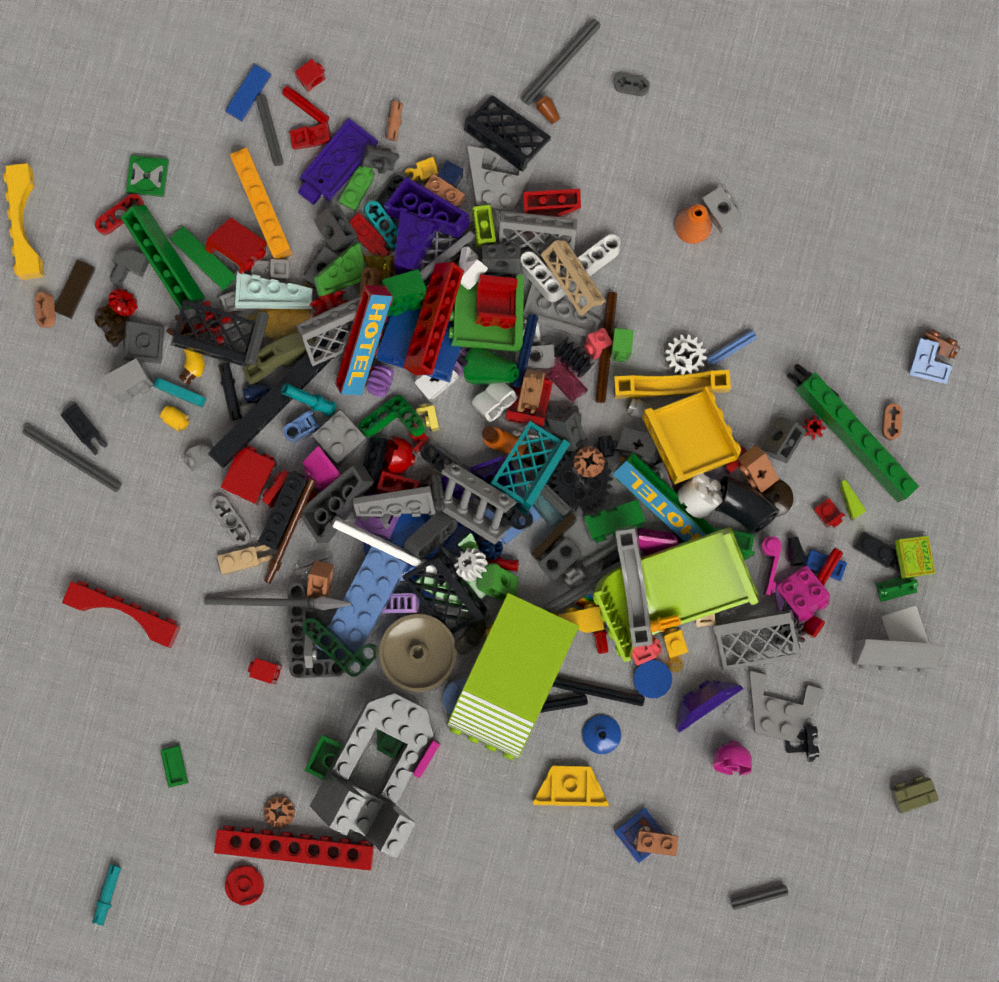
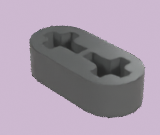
M620 74L615 78L614 87L620 93L644 96L649 91L650 83L644 77ZM621 80H625L626 84L624 87H620ZM640 83H643V87H646L642 91L638 87Z

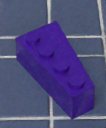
M405 177L384 204L389 217L399 219L400 211L435 223V231L457 238L462 235L470 224L468 214L408 177Z

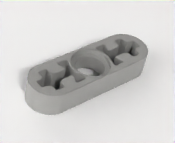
M223 496L215 497L212 501V509L234 542L241 546L247 545L251 540L249 530L227 498ZM218 501H221V502H224V501H225L224 508H225L227 511H229V509H231V512H227V513L222 517L221 514H224V512H223L222 509H220V508L217 509V508H216V507L218 506V503H217V502H218ZM235 516L237 519L236 524L228 526L226 523L227 517ZM238 528L241 533H246V540H237L239 534L237 533V531H234L232 533L231 530H235Z

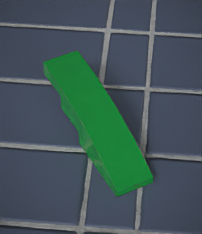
M184 226L170 238L172 243L223 291L237 278L215 255L205 250L206 247Z

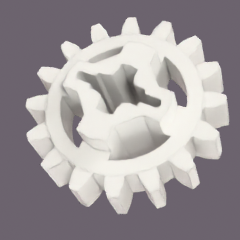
M680 335L679 340L673 338L674 344H668V348L671 350L665 351V354L669 355L665 361L671 362L668 368L674 367L675 374L678 371H681V375H684L685 372L692 374V371L698 373V367L703 368L704 364L701 361H706L707 357L702 354L706 353V349H701L703 342L698 344L697 337L691 340V335H688L686 339H684L683 335ZM679 345L680 351L673 354L674 349ZM684 352H686L687 355L690 354L688 359H686L685 356H682ZM698 357V361L692 366V359ZM676 362L683 364L684 367L678 365Z

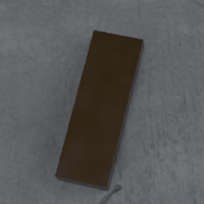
M79 260L76 261L54 307L56 313L69 319L73 318L94 274L95 267Z
M572 512L531 553L536 561L575 524L577 518Z

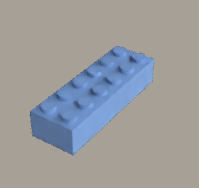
M373 546L369 550L343 601L351 602L352 605L339 607L328 626L355 653L366 644L409 564ZM329 635L323 636L324 644L330 645L331 637ZM339 648L337 656L342 659L345 658V650Z

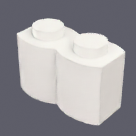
M506 383L489 384L485 391L475 396L472 405L488 422H492L503 410L510 407L518 397L514 390Z

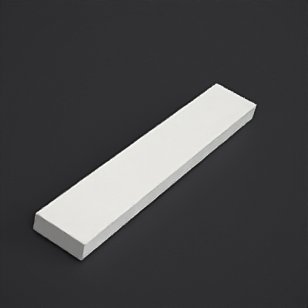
M337 516L332 521V527L415 567L427 561L426 559L419 560L407 550ZM433 564L427 567L426 572L437 575V569Z

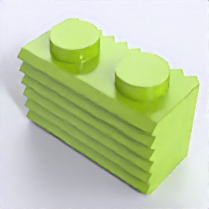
M491 205L473 207L472 219L477 248L482 249V245H496Z

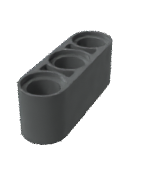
M439 511L407 539L404 548L416 558L422 560L453 534L458 526V522L444 512Z

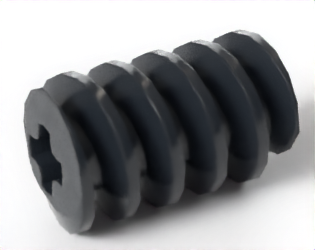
M567 336L555 349L554 357L562 356L560 362L564 363L567 361L566 367L570 368L573 366L572 372L579 371L577 377L581 378L591 369L595 362L590 364L591 356L586 359L584 358L585 351L579 354V346L573 349L575 342L568 344L569 337Z

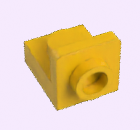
M677 628L665 631L666 635L662 636L669 658L688 652L682 630L677 631Z

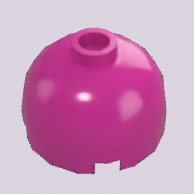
M729 741L717 748L714 753L712 766L714 770L723 774L733 775L732 771L739 772V775H746L751 772L752 757L750 751L740 745V742Z

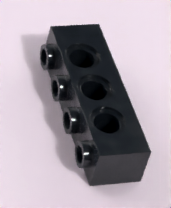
M297 471L289 472L258 540L259 543L274 550L278 549L309 477Z

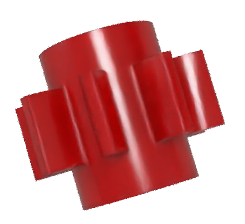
M815 416L812 417L811 421L806 418L804 422L807 425L802 426L806 430L804 437L811 436L812 441L816 435L821 438L823 435L820 431L826 429L821 424L823 420L818 421ZM812 424H814V427L817 428L815 432H813V429L809 428Z

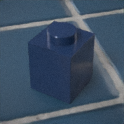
M446 160L438 174V177L457 188L464 176L463 169Z

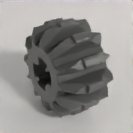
M794 619L796 635L800 648L799 642H805V639L802 636L806 635V631L801 630L804 627V625L800 624L797 626L796 624L798 622V619ZM790 624L781 625L777 631L786 636L787 631L791 632ZM776 633L773 636L775 638H779L776 640V644H780L781 642L783 643L785 641V639H783ZM787 641L782 648L784 650L786 645H788L789 651H792L793 645Z

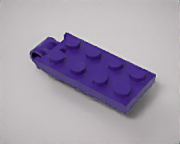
M348 118L300 176V180L305 182L299 188L298 194L312 205L320 199L321 195L330 202L361 165L366 146L370 145L375 148L378 140Z

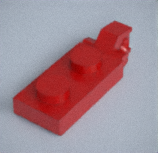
M358 212L349 220L358 236V241L374 256L378 253L386 260L390 254L385 249L387 244L384 238Z

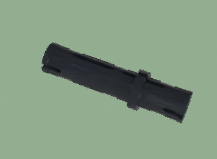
M230 362L219 364L218 367L222 380L220 384L224 389L230 421L237 420V418L241 419L242 416L234 385L236 381L232 376Z

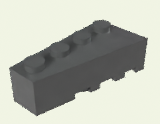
M364 466L350 467L305 505L301 518L317 543H329L338 531V529L332 527L334 517L337 516L346 520L354 510L353 498L364 496L374 483Z

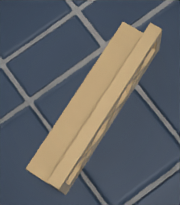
M555 240L541 254L580 315H584L593 306H601L606 301L567 241ZM553 250L557 254L556 262H552L548 256ZM561 265L567 269L566 277H562L560 274ZM570 280L576 283V292L571 291ZM580 296H584L588 301L583 308L580 305Z

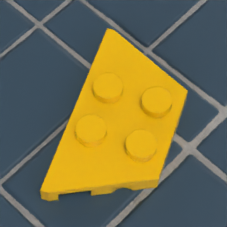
M551 766L533 801V805L609 807V803L591 766Z

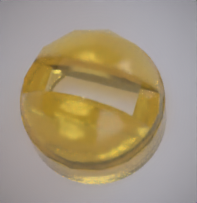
M673 657L668 660L667 667L671 672L676 673L682 670L683 662L680 658ZM680 662V666L671 667V663Z

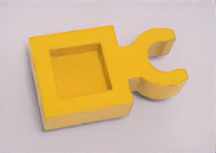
M434 157L416 163V169L408 168L405 170L407 175L413 174L411 180L417 182L419 178H421L422 182H425L433 174L437 176L439 174Z

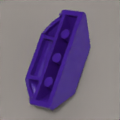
M707 679L699 685L700 689L695 693L691 690L682 696L684 700L680 702L676 731L680 733L743 690L742 685L716 680L709 682Z

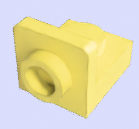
M429 403L419 405V408L415 409L418 415L428 414V416H425L427 427H431L432 432L438 431L439 426L434 405L430 406Z

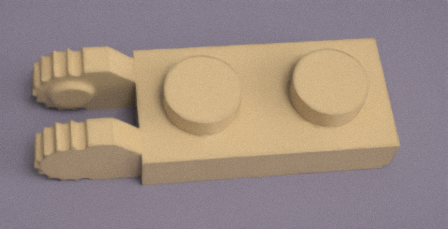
M266 545L253 546L217 556L221 574H229L271 561V559H274L273 555H267L259 559L257 552L269 550L270 547Z

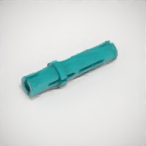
M109 864L100 898L96 901L97 908L92 923L104 926L108 909H111L112 906L110 903L122 867Z

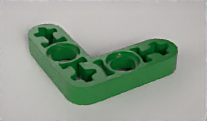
M397 395L360 421L358 429L365 437H371L398 418L412 436H420L425 432L426 425L406 399L401 395ZM387 413L385 418L379 419L382 414ZM411 413L409 418L403 419L405 414ZM414 422L417 424V428L412 425Z

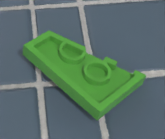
M359 242L352 244L314 277L318 296H324L361 282L365 264Z

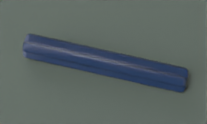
M535 314L528 315L523 344L517 362L519 375L513 382V387L522 388L538 322V316Z

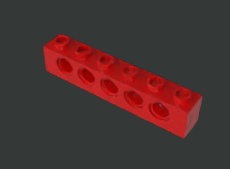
M453 262L435 263L403 365L406 370L415 376L433 374L464 270Z

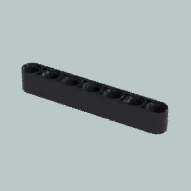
M431 443L421 448V457L441 473L446 468L444 460L448 459L449 465L454 462L489 485L491 484L441 445ZM431 447L435 451L433 457H431L429 454V450ZM456 483V484H457L459 487H461L463 490L465 489L463 486H461V485H459L458 483ZM471 493V496H473L480 502L481 498L475 495L474 493ZM487 503L486 507L495 513L496 507ZM518 503L510 508L508 514L503 512L502 519L517 530L528 528L533 523L532 514ZM521 515L525 518L524 525H521L519 522Z

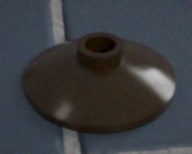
M778 480L761 493L780 510L777 517L786 514L792 507L794 500L793 492L790 486L782 480ZM773 494H777L779 496V499L777 501L772 499Z

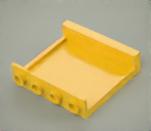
M707 386L700 393L656 410L648 408L643 412L642 419L674 484L733 462L740 455L741 449L738 442L734 441L732 437L731 427L728 424L726 425L723 419L724 414L721 408L717 407L715 396L712 391H709Z

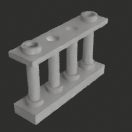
M452 462L442 470V474L449 478L446 491L443 492L445 509L442 512L495 545L505 536L507 531L500 526L503 512L506 513L516 504V501ZM456 483L465 488L461 501L452 496ZM471 493L481 498L477 511L468 506ZM487 503L496 507L493 521L484 516Z

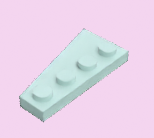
M237 270L236 308L312 309V306L309 305L313 301L312 288L292 283L285 284L275 279L268 280L254 274L248 275L243 273L241 275Z

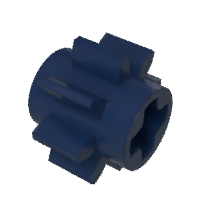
M485 539V541L480 542L479 550L485 554L488 560H496V555H501L503 551V545L500 541L494 545Z

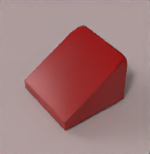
M813 616L808 621H805L804 627L801 630L806 631V635L810 638H815L824 626L825 621Z

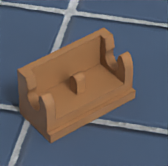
M526 369L517 411L523 412L525 408L531 409L530 413H534L536 408L539 407L545 372Z

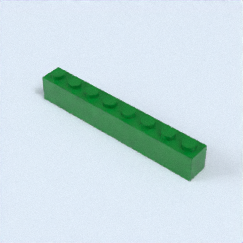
M816 372L808 376L795 388L796 392L897 503L907 499L919 487Z

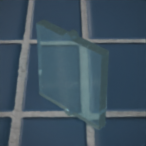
M541 494L538 495L532 505L549 526H552L557 521L560 522L562 517H564Z

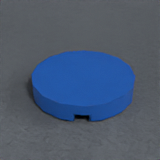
M649 660L640 664L635 670L634 685L642 696L650 699L659 698L670 690L672 674L663 662Z

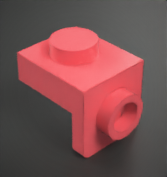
M602 328L587 335L584 349L595 360L600 357L602 350L611 346L613 342L606 330Z

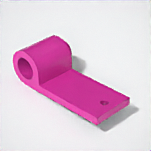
M775 536L766 537L759 545L760 553L772 558L763 596H769L771 591L774 593L777 582L773 580L781 552V542Z

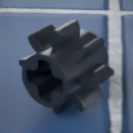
M612 436L598 437V442H594V446L602 452L604 458L614 456V451H618L617 440H612Z

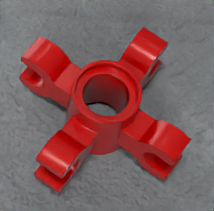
M337 291L334 295L329 293L311 302L309 305L316 311L313 313L314 316L312 318L348 302L349 300L343 301L341 299L345 291Z
M209 301L201 303L202 305L211 308ZM204 313L206 324H208L209 320H216L212 313ZM225 317L220 320L222 325L232 323L230 318ZM203 323L193 325V328L196 331L204 325ZM219 325L217 328L209 327L213 336L221 333ZM203 329V330L199 331L197 334L202 333V332H204V331L207 332V330H206V329ZM222 335L215 338L218 345L223 346L225 344Z

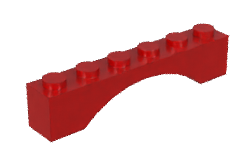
M78 580L77 583L71 581L63 598V604L81 611L93 608H114L134 618L146 631L151 641L172 648L181 628L176 625V620L168 617L165 620L158 617L159 613L152 610L144 612L141 610L142 606L133 602L130 605L123 603L124 599L113 595L111 598L106 596V591L96 587L95 590L88 588L89 584Z

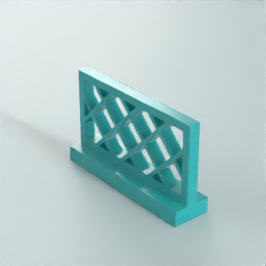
M529 421L490 485L521 503L522 507L529 511L570 443L566 440L558 439ZM530 428L535 430L539 438L529 440L528 430ZM551 440L556 445L553 449L545 450L543 441ZM540 442L542 451L532 453L530 443ZM527 444L529 454L519 455L518 446ZM543 454L545 463L536 466L534 456ZM530 457L533 467L523 468L521 459ZM517 460L519 469L510 471L508 462ZM534 470L536 478L526 481L524 472ZM521 473L523 482L513 484L511 474ZM507 475L510 485L502 486L497 483L499 477ZM524 486L525 496L523 498L515 493L514 487Z

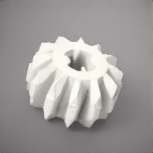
M467 548L466 552L460 551L461 556L456 557L458 563L454 565L457 569V575L465 581H476L477 577L482 578L481 573L487 572L484 567L488 565L487 560H485V554L476 548L473 550Z

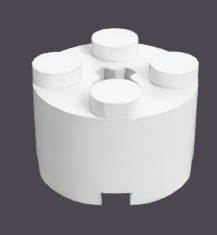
M703 473L692 477L678 490L679 501L681 504L685 503L687 506L685 510L696 518L706 517L723 502L720 491L721 484Z

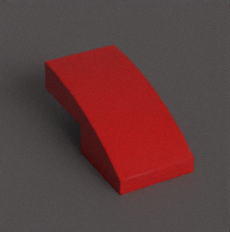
M327 123L310 128L304 126L289 131L294 150L327 144L332 139L329 124Z

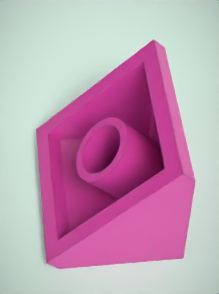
M645 528L638 529L639 548L646 556L678 544L677 535L672 532Z

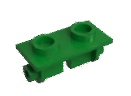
M898 577L875 583L880 602L918 593V581L914 577Z

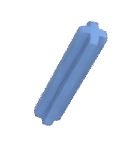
M750 330L707 357V364L712 367L756 340L755 332Z

